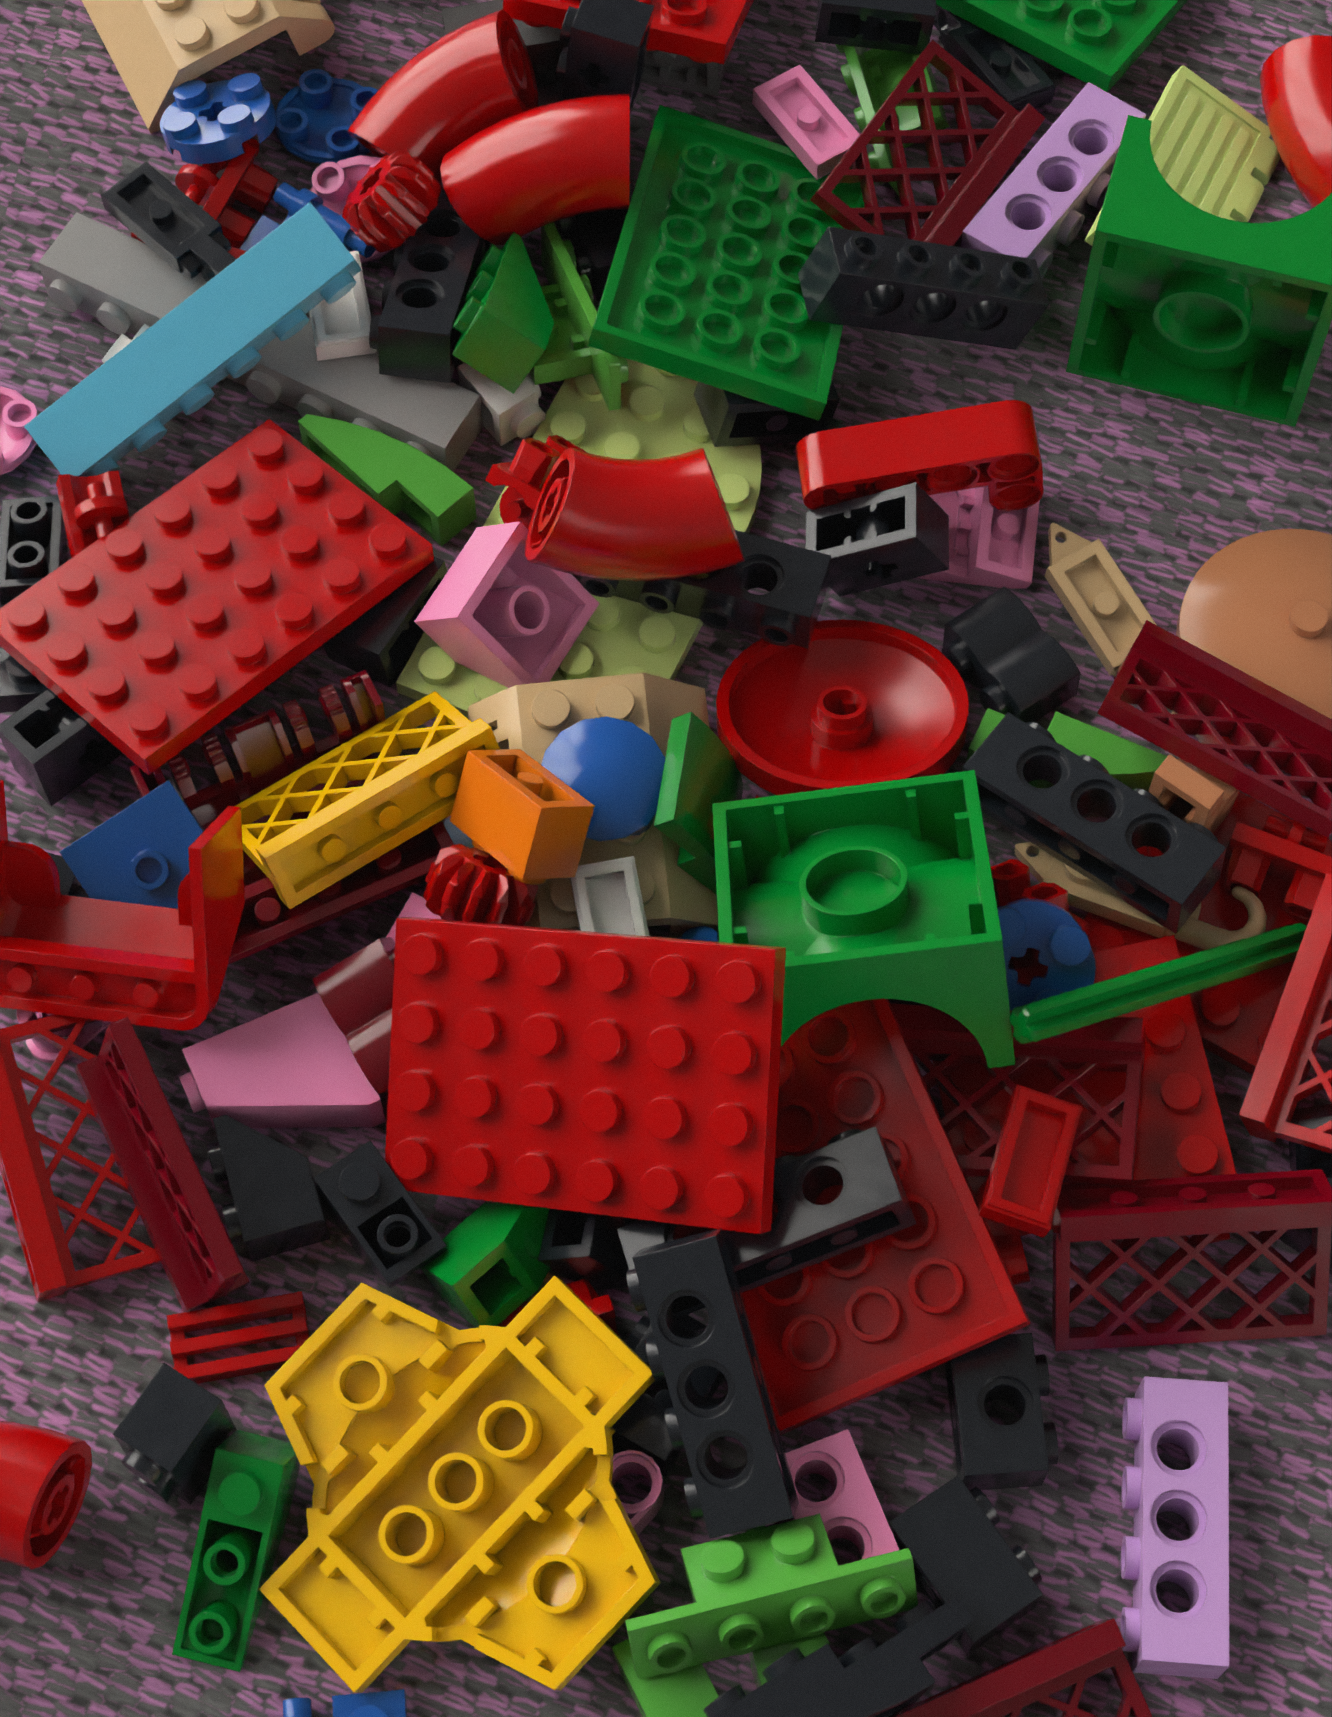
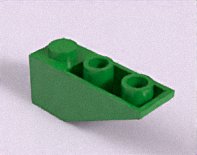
M515 232L511 234L502 249L492 244L474 272V275L477 277L464 297V301L467 303L453 325V328L461 333L452 355L513 394L546 350L555 323L522 238Z
M485 1201L442 1239L447 1246V1250L421 1267V1269L453 1312L476 1328H479V1325L498 1326L539 1289L551 1269L538 1261L550 1208Z
M236 1430L215 1449L172 1655L238 1672L242 1670L264 1598V1594L259 1588L270 1578L292 1505L300 1463L290 1442Z

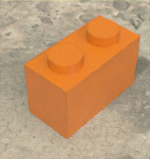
M521 749L468 750L450 822L472 839L471 843L475 848L489 853L504 865L508 872L514 876V879L526 884L540 885L545 883L546 879L575 877L595 806Z

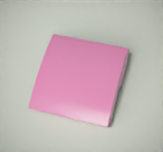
M987 486L929 495L949 515V570L917 578L997 588L1004 586L1007 589H1023L1031 585L1040 500L1028 508L1004 511L991 506Z

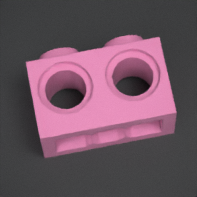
M848 1429L785 1453L794 1486L797 1480L804 1475L819 1474L829 1480L834 1493L824 1501L812 1502L803 1498L795 1486L799 1504L794 1517L774 1522L775 1525L820 1513L829 1541L843 1538L853 1542L860 1551L861 1560L899 1550Z

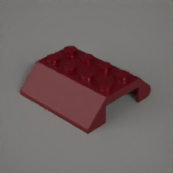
M366 670L340 680L341 689L353 717V722L349 723L340 698L332 684L318 689L319 703L334 733L328 737L314 742L308 727L307 716L302 706H299L296 699L281 704L296 743L293 747H290L283 726L274 708H271L223 728L224 736L238 768L236 771H231L214 732L201 737L202 752L208 765L212 767L218 783L196 791L190 777L191 771L184 755L179 752L167 761L178 792L202 828L206 830L228 806L238 805L369 728L386 720L383 703ZM381 752L372 753L361 760L376 759ZM137 765L129 767L141 798L166 782L160 767L150 775L146 774ZM366 779L348 781L345 788L363 786ZM326 783L318 784L306 792L323 790ZM311 811L293 813L290 820L307 819ZM271 815L263 816L251 824L266 823ZM442 820L292 909H289L283 903L272 881L243 851L245 904L228 965L425 880L431 863L436 861L440 849L454 845Z

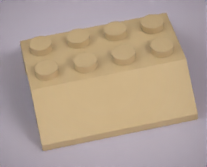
M81 0L150 133L161 130V117L168 106L175 102L173 91L180 84L205 74L285 30L299 56L325 43L331 38L335 30L334 24L325 8L320 4V0Z
M647 673L520 684L489 696L468 707V719L474 722L481 718L491 727L500 749H521L539 764H542L546 749L558 734L584 719L608 716L632 722L653 737L665 757L673 718L692 712L709 727L705 688ZM655 817L651 827L640 835H630L627 838L608 841L585 839L578 866L634 856L648 927L668 925L670 937L682 936L688 929L698 926L710 927L719 932L717 895L677 866L680 846L654 827ZM570 878L546 879L545 883L538 885L539 888L534 899L537 902L530 921H526L524 926L580 931Z

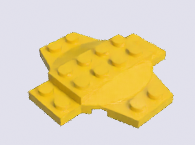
M555 1275L506 1327L479 1325V1328L464 1330L454 1328L361 1282L264 1385L300 1465L306 1466L314 1483L312 1508H307L306 1512L308 1537L259 1590L354 1693H363L411 1640L425 1642L462 1640L474 1646V1649L553 1690H562L661 1583L612 1484V1434L615 1432L612 1426L655 1381L650 1367Z

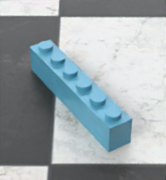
M309 202L24 427L61 475L70 474L88 477L107 471L120 470L117 461L134 448L138 452H143L156 444L167 433L164 424L181 411L186 415H190L207 404L215 394L211 388L224 377L230 374L233 378H237L253 368L262 358L258 351L276 337L280 341H285L299 332L309 321L306 313L321 301L325 300L328 304H332L345 296L356 285L353 276L360 272L361 268L316 208Z

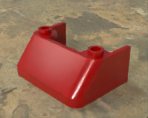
M0 780V1007L110 1022L128 1017L133 1025L179 1031L191 1030L201 1025L217 1005L245 904L241 807L228 806L188 847L189 873L181 881L178 888V909L61 895L59 872L52 857L36 845L8 841L4 780Z

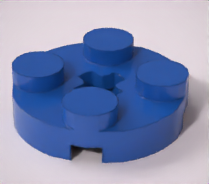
M243 73L230 80L216 81L209 84L201 80H191L180 84L173 91L175 102L168 106L161 117L160 129L167 149L172 155L174 150H177L185 162L191 164H211L233 159L245 153L242 143L251 139L256 134L259 143L263 142L274 130L277 115L270 94L263 87L260 77L255 73Z
M1018 899L997 908L1003 940L1009 1008L1011 1011L1025 1004L1094 984L1096 965L1088 936L1069 912L1053 903L1039 899ZM1027 948H1034L1039 951L1038 961L1048 966L1044 977L1034 976L1030 984L1018 982V972L1013 968H1009V961L1012 956L1017 958L1023 957Z

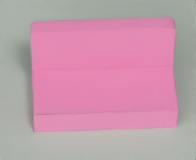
M801 65L753 88L752 104L816 180L831 173L859 136L858 131ZM854 162L850 168L857 169L856 163Z

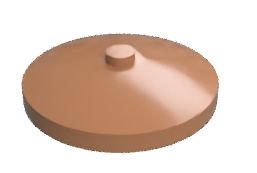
M1278 529L1255 533L1227 545L1204 563L1189 584L1180 608L1176 636L1332 719V534L1305 529Z

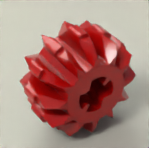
M404 149L395 151L390 155L383 156L376 166L370 167L368 173L361 180L357 181L356 188L347 196L342 217L351 226L350 229L367 246L371 245L377 251L383 253L392 248L400 247L406 238L410 235H415L416 230L421 224L427 222V216L437 207L442 185L433 176L434 173L417 157H412Z
M456 844L440 849L436 861L431 863L425 879L427 885L423 897L426 900L425 906L431 913L439 915L442 920L524 926L526 921H530L537 902L534 899L539 886L526 884L514 879V876L508 872V869L489 853L475 847L469 848L462 844Z

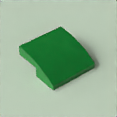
M689 712L673 718L671 721L654 827L680 846L677 866L717 895L712 804L742 800L743 782L741 774L736 768L735 760L726 746L694 713Z

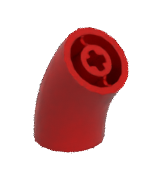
M501 9L473 20L444 35L415 55L393 74L366 103L346 132L379 158L404 149L412 157H417L434 173L433 176L442 185L440 166L446 153L485 128L505 118L538 107L537 84L532 63L517 25L511 16Z
M1312 35L1294 39L1277 48L1263 63L1260 75L1262 103L1273 141L1286 170L1312 208L1316 207L1332 193V36Z
M629 94L596 95L535 107L505 118L474 134L446 153L442 159L440 166L442 185L451 205L468 227L479 237L495 245H504L513 232L522 237L544 225L563 218L604 210L628 209L630 193Z
M572 447L568 448L555 462L543 485L533 511L525 543V556L529 562L564 573L609 580L646 581L675 579L712 572L745 561L726 504L703 448L681 455L641 460L610 458L590 454Z
M0 1421V1561L33 1570L42 1567L57 1552L77 1518L89 1485L92 1454L91 1447L85 1440L47 1428Z

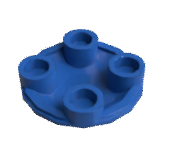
M321 69L308 70L300 76L299 85L292 88L278 102L275 111L277 115L275 125L276 136L287 151L308 162L319 164L325 162L337 163L339 160L366 155L370 151L352 138L346 131L378 90L373 87H363L354 81L331 77L328 72Z
M608 716L581 720L558 734L546 749L541 765L595 806L586 838L596 841L627 838L630 835L635 836L646 832L653 824L657 811L665 756L652 736L632 722Z

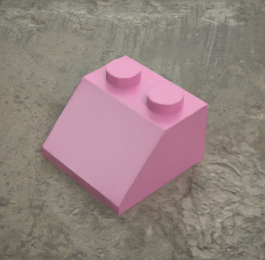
M521 521L477 527L414 621L455 662L508 688L520 684L550 682L599 605V602L572 574L554 570L527 560L525 556V543L528 529Z

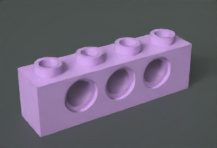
M1088 82L963 230L961 248L1036 259L1042 279L1052 263L1053 251L1060 243L1069 246L1074 241L1083 225L1084 214L1091 205L1097 209L1103 205L1128 115L1145 119L1146 114Z
M1144 1376L1135 1393V1398H1125L1122 1415L1123 1439L1134 1440V1467H1124L1121 1487L1123 1509L1134 1510V1536H1124L1121 1547L1122 1579L1133 1580V1608L1123 1607L1121 1612L1120 1632L1126 1643L1122 1650L1132 1652V1672L1218 1679L1229 1668L1228 1382ZM1163 1443H1173L1180 1446L1189 1457L1190 1468L1174 1470L1167 1467L1158 1456L1157 1446ZM1170 1511L1182 1516L1189 1526L1190 1538L1176 1541L1166 1537L1157 1525V1514ZM1165 1581L1180 1585L1189 1596L1190 1609L1182 1613L1166 1609L1157 1598L1156 1585Z

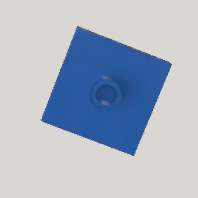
M168 780L59 851V853L90 898L178 909V888L181 881L189 873L188 847L205 830L172 781Z

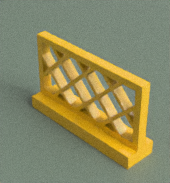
M434 691L236 805L235 807H241L243 851L272 881L283 903L289 909H292L450 816L467 751L500 750L491 727L481 718L471 722L440 694ZM437 717L432 727L417 728L432 718ZM421 748L418 754L400 756L404 749ZM381 752L376 759L361 760L372 753ZM366 779L363 786L345 788L348 781ZM326 783L323 790L306 792L318 784ZM311 811L307 819L290 820L293 813ZM271 815L266 823L251 824L263 816Z

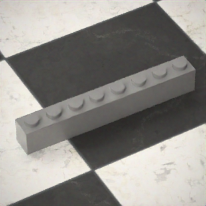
M77 212L38 262L47 294L57 306L69 312H75L79 309L96 317L108 330L119 335L126 332L136 335L144 323L151 327L207 283L201 273L190 279L183 272L179 273L144 242ZM310 318L308 323L289 339L280 341L276 337L261 348L258 352L262 358L245 374L237 378H233L230 374L226 376L246 386L256 398L263 402L273 404L279 401L298 410L302 417L310 414L342 420L379 431L415 447L453 472L483 428L481 396L453 382L445 383L379 374L378 349L373 354L317 361Z

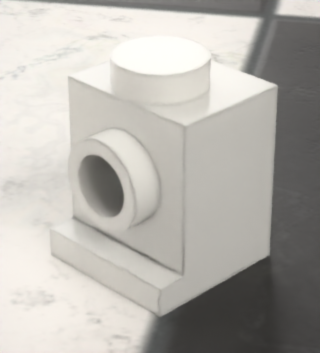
M465 362L457 367L459 386L481 396L483 425L501 446L517 436L519 438H526L534 434L540 423L545 420L546 414L539 407L538 398L541 397V389L539 384H534L530 373H528L513 394Z

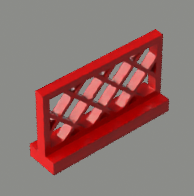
M1326 873L1239 1116L1251 1136L1274 1143L1277 1138H1281L1332 1154V1120L1315 1129L1290 1123L1298 1101L1322 1089L1325 1090L1332 1103V1069L1324 1073L1315 1057L1319 1041L1332 1035V1019L1327 1021L1332 1008V874ZM1310 1066H1312L1317 1077L1305 1082Z
M55 1014L0 1029V1172L37 1302L62 1295L67 1290L161 1263L155 1248L153 1249L129 1236L140 1216L136 1207L122 1231L86 1213L104 1181L129 1194L130 1192L124 1179L110 1171L116 1162L112 1153L104 1167L69 1149L86 1117L97 1123L98 1121L88 1099L83 1103L50 1085L68 1054L82 1062L96 1057L76 1046L75 1042L86 1024L99 1020ZM73 1028L67 1040L54 1034V1032ZM38 1037L60 1049V1052L45 1078L41 1080L17 1067L11 1044ZM22 1082L37 1090L29 1105ZM44 1095L79 1113L61 1144L35 1130L32 1115ZM40 1146L55 1153L47 1169ZM62 1158L97 1176L80 1208L53 1194L50 1179ZM58 1210L74 1218L66 1233H64ZM81 1222L116 1240L104 1263L75 1271L68 1244ZM123 1245L138 1252L137 1254L115 1260Z

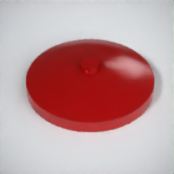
M845 619L817 621L808 649L792 644L778 646L760 639L734 659L723 675L717 692L716 716L719 739L735 760L736 768L750 781L775 795L944 774L959 756L967 735L968 694L962 677L951 661L938 649L921 638L904 630L875 622Z

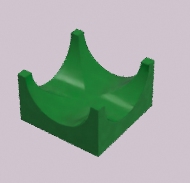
M1128 115L1094 235L1066 372L1295 427L1332 321V193L1309 211L1281 221L1249 223L1228 220L1212 215L1182 198L1171 188L1159 172L1150 144L1152 120Z
M975 770L712 804L719 942L786 947L781 1047L798 1028L825 1011L864 1000L898 999L931 1006L961 1022L975 1036L982 1047L988 1068L1015 1065L1012 1027L1009 1021L1010 1008L1003 940Z

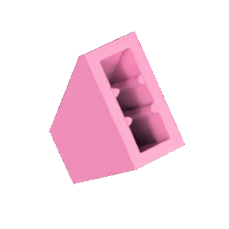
M315 993L182 1049L190 1072L179 1076V1080L193 1113L206 1108L213 1126V1118L227 1115L250 1128L375 1127L386 1122L378 1093L361 1070L345 1035L329 1014L319 993Z

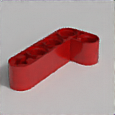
M1004 400L820 431L802 438L796 446L803 503L811 510L915 482L928 495L987 486L991 506L1004 511L1028 508L1042 499L1044 493L1042 459L1033 410L1030 404L1019 400Z

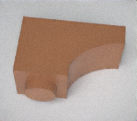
M1169 754L1155 771L1148 792L1161 802L1165 810L1186 823H1198L1214 833L1231 812L1239 790L1181 758L1176 759Z

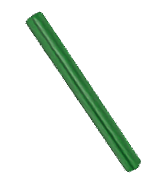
M1300 922L1283 926L1257 936L1240 939L1016 1007L1010 1013L1009 1018L1010 1023L1014 1027L1013 1037L1022 1044L1032 1041L1037 1042L1295 961L1307 925Z

